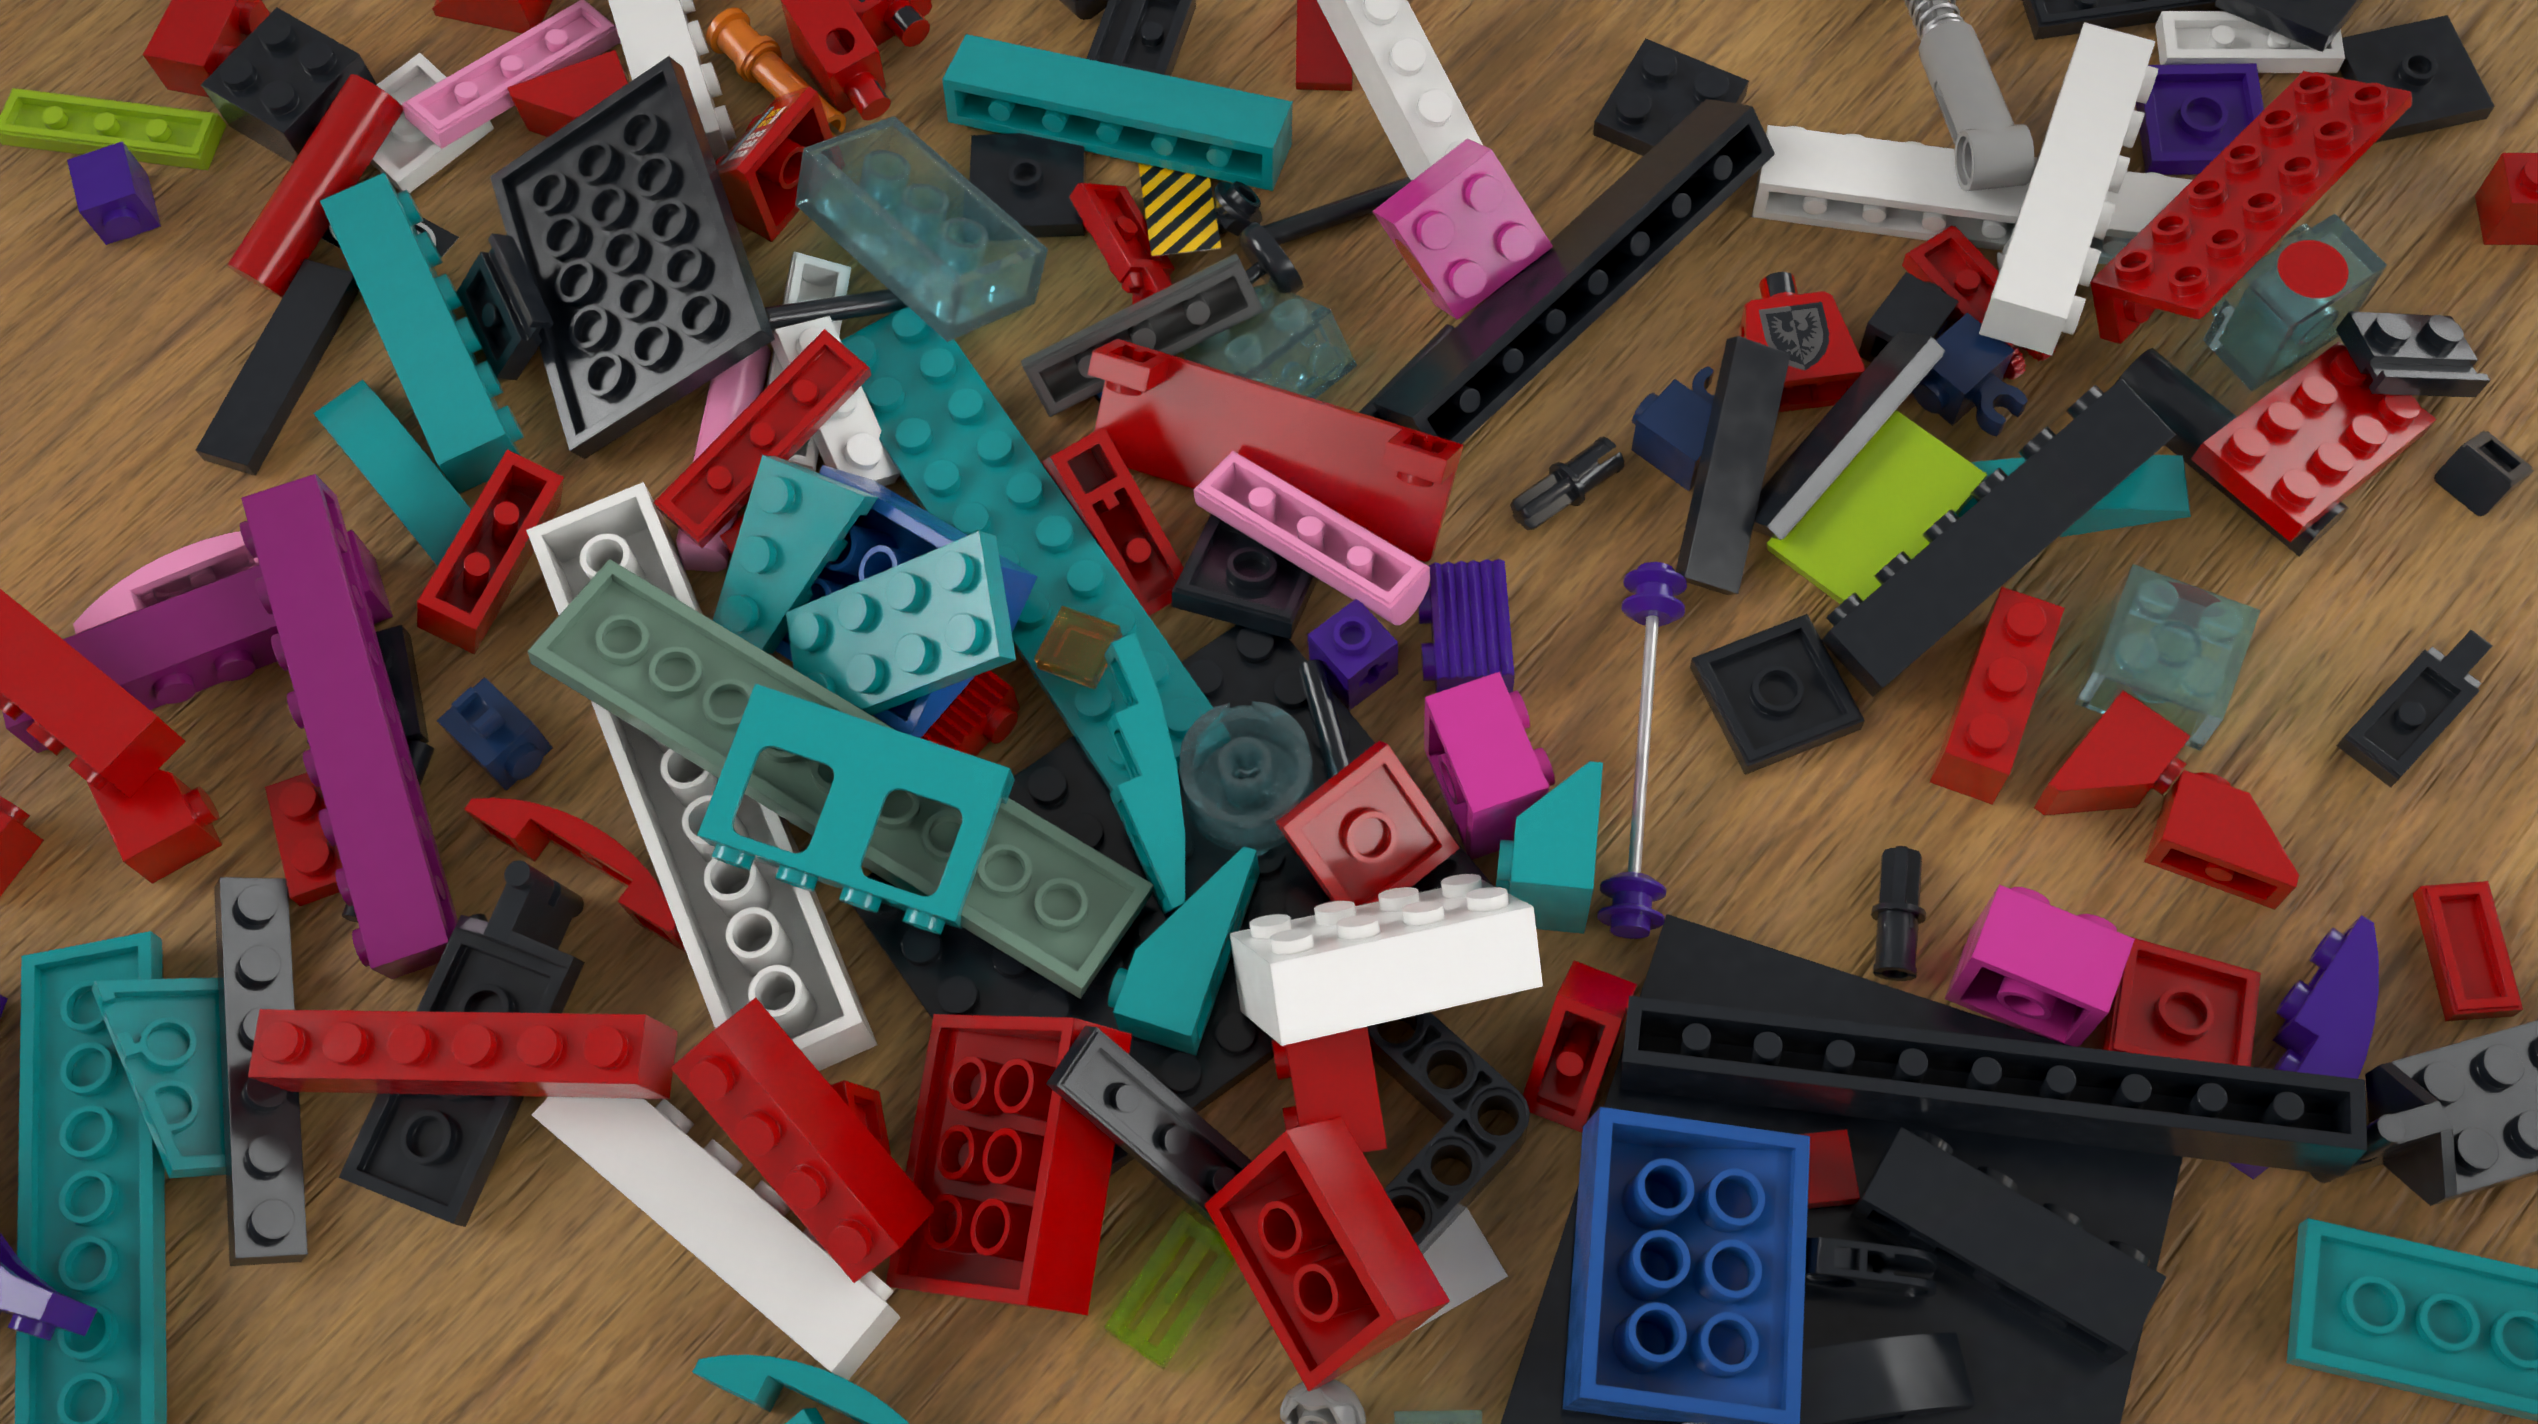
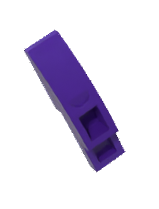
M2362 915L2343 933L2333 927L2328 931L2309 959L2310 962L2319 967L2309 984H2306L2299 979L2278 1006L2275 1013L2283 1017L2285 1021L2276 1033L2273 1041L2287 1049V1051L2273 1069L2354 1079L2359 1078L2375 1025L2379 993V955L2374 922ZM2229 1162V1164L2252 1179H2255L2269 1168Z

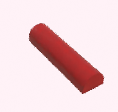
M350 74L227 266L241 277L283 298L304 259L308 260L330 225L320 200L357 184L402 114V105L372 82L358 75Z

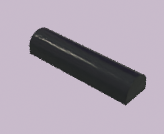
M2150 348L2141 354L2116 381L2117 383L2122 378L2176 434L2165 444L2167 448L2176 455L2183 456L2185 463L2299 557L2341 520L2348 510V506L2340 502L2292 542H2289L2191 460L2200 445L2237 417L2154 348Z

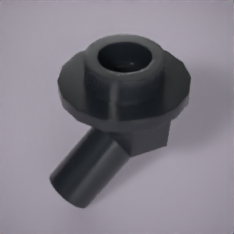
M1220 181L1214 188L1219 235L1229 231L1239 236L1242 230L1252 222L1256 221L1260 224L1263 221L1259 210L1261 201L1247 185L1238 181L1233 184Z

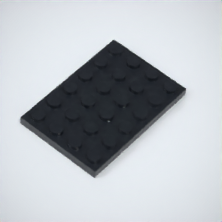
M670 56L490 176L506 234L513 236L553 321L550 329L542 328L539 332L542 340L539 347L570 452L584 459L588 458L775 340L684 68Z

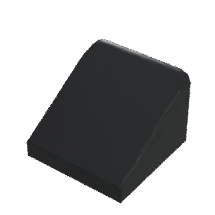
M2482 431L2461 445L2438 470L2434 479L2436 483L2474 514L2484 516L2527 479L2534 470L2531 469L2532 466L2491 433Z

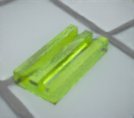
M1183 1210L1104 1326L1106 1332L1164 1370L1236 1262L1223 1238L1219 1237L1217 1232L1205 1225L1204 1227L1195 1221L1193 1216ZM1188 1235L1195 1239V1242L1133 1332L1127 1326ZM1211 1249L1218 1254V1257L1158 1347L1148 1342L1149 1338L1207 1251Z

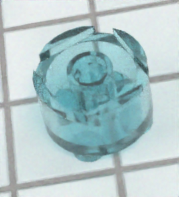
M1252 701V706L1230 707V703L1217 706L1203 714L1190 727L1182 741L1179 774L1188 814L1195 827L1203 836L1214 844L1228 850L1238 852L1243 846L1257 850V856L1263 855L1269 849L1287 841L1275 822L1315 791L1313 763L1308 741L1302 727L1292 716L1269 703Z

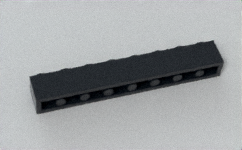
M1706 99L1555 236L1550 241L1553 246L1550 250L1497 289L1375 400L1373 405L1382 419L1462 444L1775 155L1753 106Z

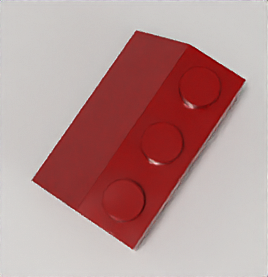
M1341 1116L1286 1130L1204 1204L1308 1392L1318 1389L1405 1338L1450 1302Z

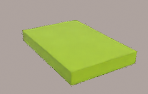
M1895 410L1787 536L1781 540L1771 537L1766 543L1767 550L1839 604L1855 592L1864 601L1881 586V583L1874 576L1902 551L1913 559L1930 543L1922 534L1949 510L1952 509L1958 515L1973 498L1970 493L1987 478L1988 474Z

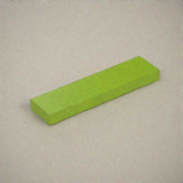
M12 88L0 114V143L2 145L83 155L123 141L138 162L208 170L226 124L219 113Z

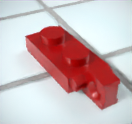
M1078 183L1069 198L1083 220L1084 227L1091 234L1107 261L1110 271L1117 278L1118 282L1122 283L1121 288L1127 293H1132V305L1171 286L1170 275L1175 268L1167 255L1151 256L1146 219L1126 186Z

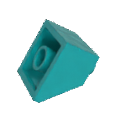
M1589 761L1516 817L1514 841L1500 840L1496 887L1507 889V893L1534 907L1536 929L1585 933L1594 888L1603 762Z

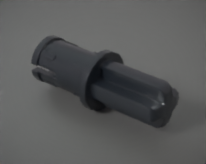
M1604 436L1599 437L1591 446L1565 464L1562 462L1552 464L1549 468V475L1512 500L1510 507L1515 521L1526 530H1534L1570 504L1573 506L1581 505L1585 501V494L1613 474L1623 470L1624 459L1621 452L1607 459L1602 464L1598 463L1599 458L1617 446L1610 439Z
M1907 846L1885 849L1882 853L1879 903L1871 909V916L1877 921L1876 959L1873 965V974L1878 978L1891 981H1908L1917 977L1918 924L1923 923L1926 919L1925 910L1919 907L1922 856L1919 851L1909 849Z

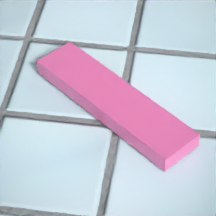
M579 0L402 103L405 118L442 149L515 106L507 87L599 56L619 44L621 41L616 25L585 0Z

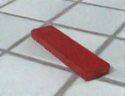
M824 329L653 502L656 509L697 545L703 548L749 501L762 455L777 456L788 461L871 376L870 367Z

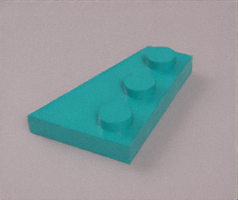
M762 455L713 621L764 652L773 654L788 632L786 612L807 604L813 595L811 586L828 561H836L847 545L844 537L859 515L868 514L878 497L777 456Z
M218 978L94 980L92 992L169 1178L226 1175Z

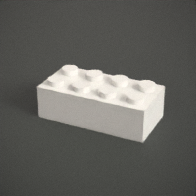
M1461 874L1443 879L1441 881L1442 888L1420 893L1418 889L1412 887L1385 890L1378 894L1379 902L1355 906V903L1351 901H1333L1316 906L1314 908L1315 915L1291 920L1290 916L1282 914L1255 918L1250 921V929L1229 933L1240 1011L1283 1046L1542 987L1534 907L1507 893V889L1495 887L1481 880L1479 875Z

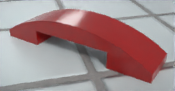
M472 798L464 808L486 833L534 862L549 842H552L626 886L627 889L619 898L618 903L635 923L686 953L661 886L631 852L597 827L558 809L516 799Z

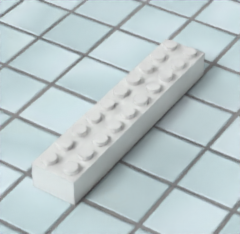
M644 482L526 530L558 615L564 611L609 559L702 614L664 517L656 509L653 503L654 500ZM591 701L715 1029L756 997L818 1071L877 1046L878 1044L815 889L814 892L781 882L775 879L778 871L777 867L756 860L753 861L749 871L712 858L715 847L709 845L697 834L719 778ZM744 794L734 820L736 833L792 853H800L787 820Z

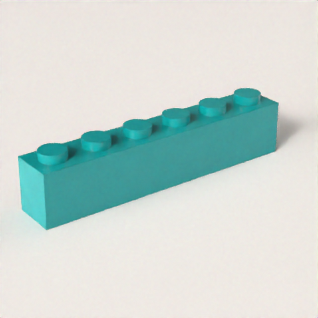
M968 34L965 35L942 79L949 123L1001 134L1022 133L1084 146L1086 152L1232 183L1238 181L1247 186L1270 191L1274 190L1292 146L1293 101Z
M384 172L320 200L438 466L458 494L489 481L507 449L521 456L515 442L524 438V435L509 406L506 405L499 409L494 397L503 393L502 387L488 361L486 360L478 364L474 353L483 349L468 318L464 317L458 320L454 309L463 306L448 275L445 273L439 277L437 276L434 267L442 264L443 261L428 232L417 233L414 225L422 222L423 218L409 191L406 189L397 193Z

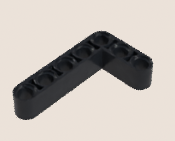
M1431 1012L1397 1019L1406 1022L1415 1031L1410 1039L1398 1044L1386 1041L1378 1033L1380 1028L1387 1022L1367 1026L1372 1058L1444 1124L1439 1132L1384 1189L1395 1209L1402 1207L1411 1208L1419 1213L1423 1219L1424 1224L1421 1229L1411 1235L1422 1254L1430 1248L1520 1151L1526 1140L1530 1115L1527 1101L1520 1091ZM1446 1064L1460 1069L1465 1079L1456 1088L1443 1089L1434 1085L1428 1078V1075L1435 1067ZM1502 1110L1511 1115L1516 1127L1508 1134L1501 1136L1492 1135L1482 1128L1479 1124V1118L1487 1111ZM1453 1158L1463 1162L1469 1169L1470 1175L1463 1183L1450 1186L1439 1182L1432 1174V1169L1439 1161Z

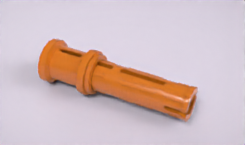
M737 7L728 8L719 13L710 23L706 32L707 45L715 53L725 54L736 65V72L744 81L760 83L775 98L808 86L811 87L782 60V52L778 43L772 37L767 35L761 36L750 26V18L742 9ZM819 94L827 121L842 133L846 126L845 115L837 111ZM832 132L833 138L836 140L838 137Z

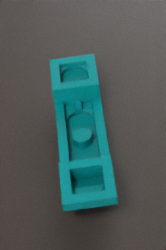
M362 379L313 414L438 567L471 509L399 420Z
M722 1355L699 1359L692 1371L708 1383L768 1412H771L783 1387H786L861 1424H910L890 1406L867 1390L833 1373L793 1360L758 1355Z

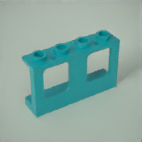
M755 683L697 836L715 847L711 857L718 861L750 871L753 861L756 860L777 867L778 871L775 879L814 892L817 881L842 889L839 900L846 904L877 913L880 904L884 903L905 910L903 922L941 935L945 924L962 929L961 913L1000 804L1007 803L1015 778L1008 767ZM767 748H777L831 767L834 772V780L808 848L800 853H792L741 836L734 829V820L758 756ZM893 791H906L954 807L962 814V824L937 891L930 896H920L869 879L863 874L862 863L885 800Z

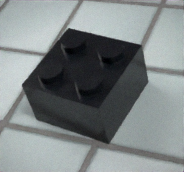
M276 7L201 86L231 128L293 164L350 74L358 75L375 85L377 83L360 54Z

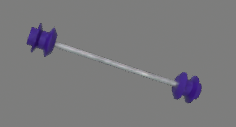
M1661 562L1643 563L1636 570L1627 573L1623 581L1624 587L1635 595L1627 597L1622 602V612L1635 622L1646 626L1628 872L1618 873L1601 882L1600 891L1605 896L1612 898V906L1600 909L1597 918L1603 924L1610 926V932L1613 935L1629 939L1648 937L1650 930L1661 927L1665 921L1664 916L1660 912L1652 909V902L1663 899L1666 896V888L1651 876L1641 873L1658 627L1670 624L1684 616L1685 605L1675 596L1682 594L1686 590L1687 581L1681 574L1675 572L1672 566Z

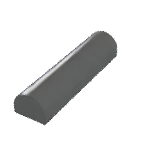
M1235 253L1022 359L1021 363L1048 416L1051 417L1103 391L1105 380L1088 375L1093 350L1116 339H1121L1174 356L1263 312L1264 309L1238 255Z

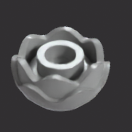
M1335 1379L1308 1392L1303 1381L1287 1392L1280 1408V1418L1285 1424H1366L1365 1411L1358 1396L1347 1385Z

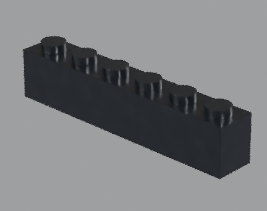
M2122 378L2105 393L2097 385L2089 389L2066 410L2074 420L2058 434H2055L2048 426L2044 428L2018 452L2026 460L2009 476L2001 468L1994 471L1970 493L1978 503L1961 517L1952 509L1949 510L1922 534L1930 543L1913 559L1904 551L1899 553L1874 576L1881 583V586L1864 601L1856 592L1853 593L1826 617L1834 627L1823 637L1822 642L1872 697L2176 435Z

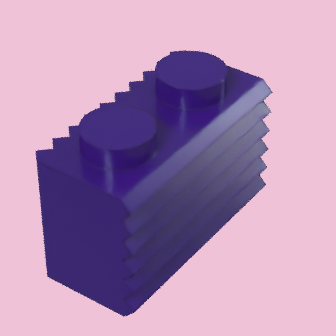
M1498 558L1494 561L1485 559L1481 562L1472 560L1468 563L1459 561L1455 564L1446 562L1442 565L1437 562L1429 565L1430 582L1428 590L1418 607L1419 624H1431L1432 643H1421L1423 681H1435L1436 693L1500 671L1508 692H1513L1515 674L1505 561Z

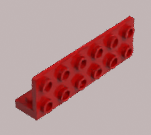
M2303 71L2091 280L2090 284L2100 338L2121 344L2141 323L2146 322L2155 309L2193 319L2204 317L2412 106V92L2386 87L2379 83H2365L2333 77L2321 72Z
M1116 339L1092 351L1088 375L1105 380L1094 431L1104 426L1127 468L1195 489L1234 451L1415 559L1428 562L1434 556L1463 444L1121 339Z

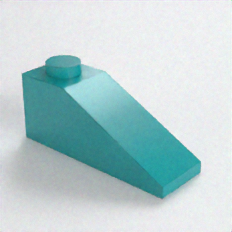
M1243 846L1135 950L1128 970L1124 968L1118 969L1110 988L1108 1007L1114 1008L1113 1015L1120 1031L1131 1033L1134 1037L1192 1055L1197 1054L1232 954L1229 933L1240 931L1260 874L1257 850Z

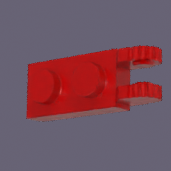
M1951 225L1905 254L1902 266L1909 274L1924 282L1938 285L1947 295L1959 301L1952 319L1955 323L1966 313H1969L1982 324L1999 271L1956 226ZM2005 342L2014 349L2004 378L2014 380L2026 371V360L2023 358V354L2020 353L2019 348H2016L2014 344ZM2022 347L2024 351L2026 350L2029 353V356L2031 355L2038 362L2040 360L2044 361L2051 356Z

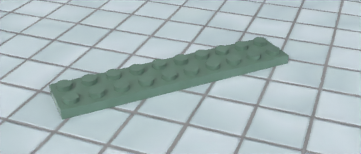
M611 559L604 564L528 650L532 665L717 778L720 777L755 683L891 728ZM767 748L758 756L744 794L813 836L834 780V772L831 767L777 748ZM896 790L891 792L885 800L862 866L899 889L920 896L934 894L940 885L962 824L961 812L954 807L906 791ZM1008 798L1006 804H1000L961 913V926L1081 999L1152 896L1154 885Z

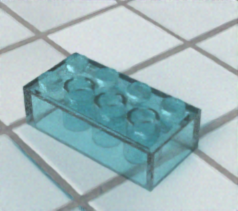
M895 116L803 148L795 205L947 342L1035 304L1048 248Z

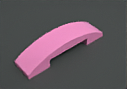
M241 531L205 539L180 548L141 567L106 591L73 623L75 633L78 634L259 565L258 557L253 558L247 550Z

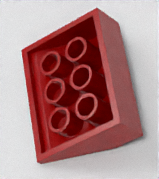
M933 1015L905 1173L934 1206L935 1211L896 1252L890 1255L885 1284L898 1289L1088 1316L1115 1142L1047 1086L1046 1082L1085 1026L1099 1028L1128 1054L1132 1040L1131 1033L1069 1017Z

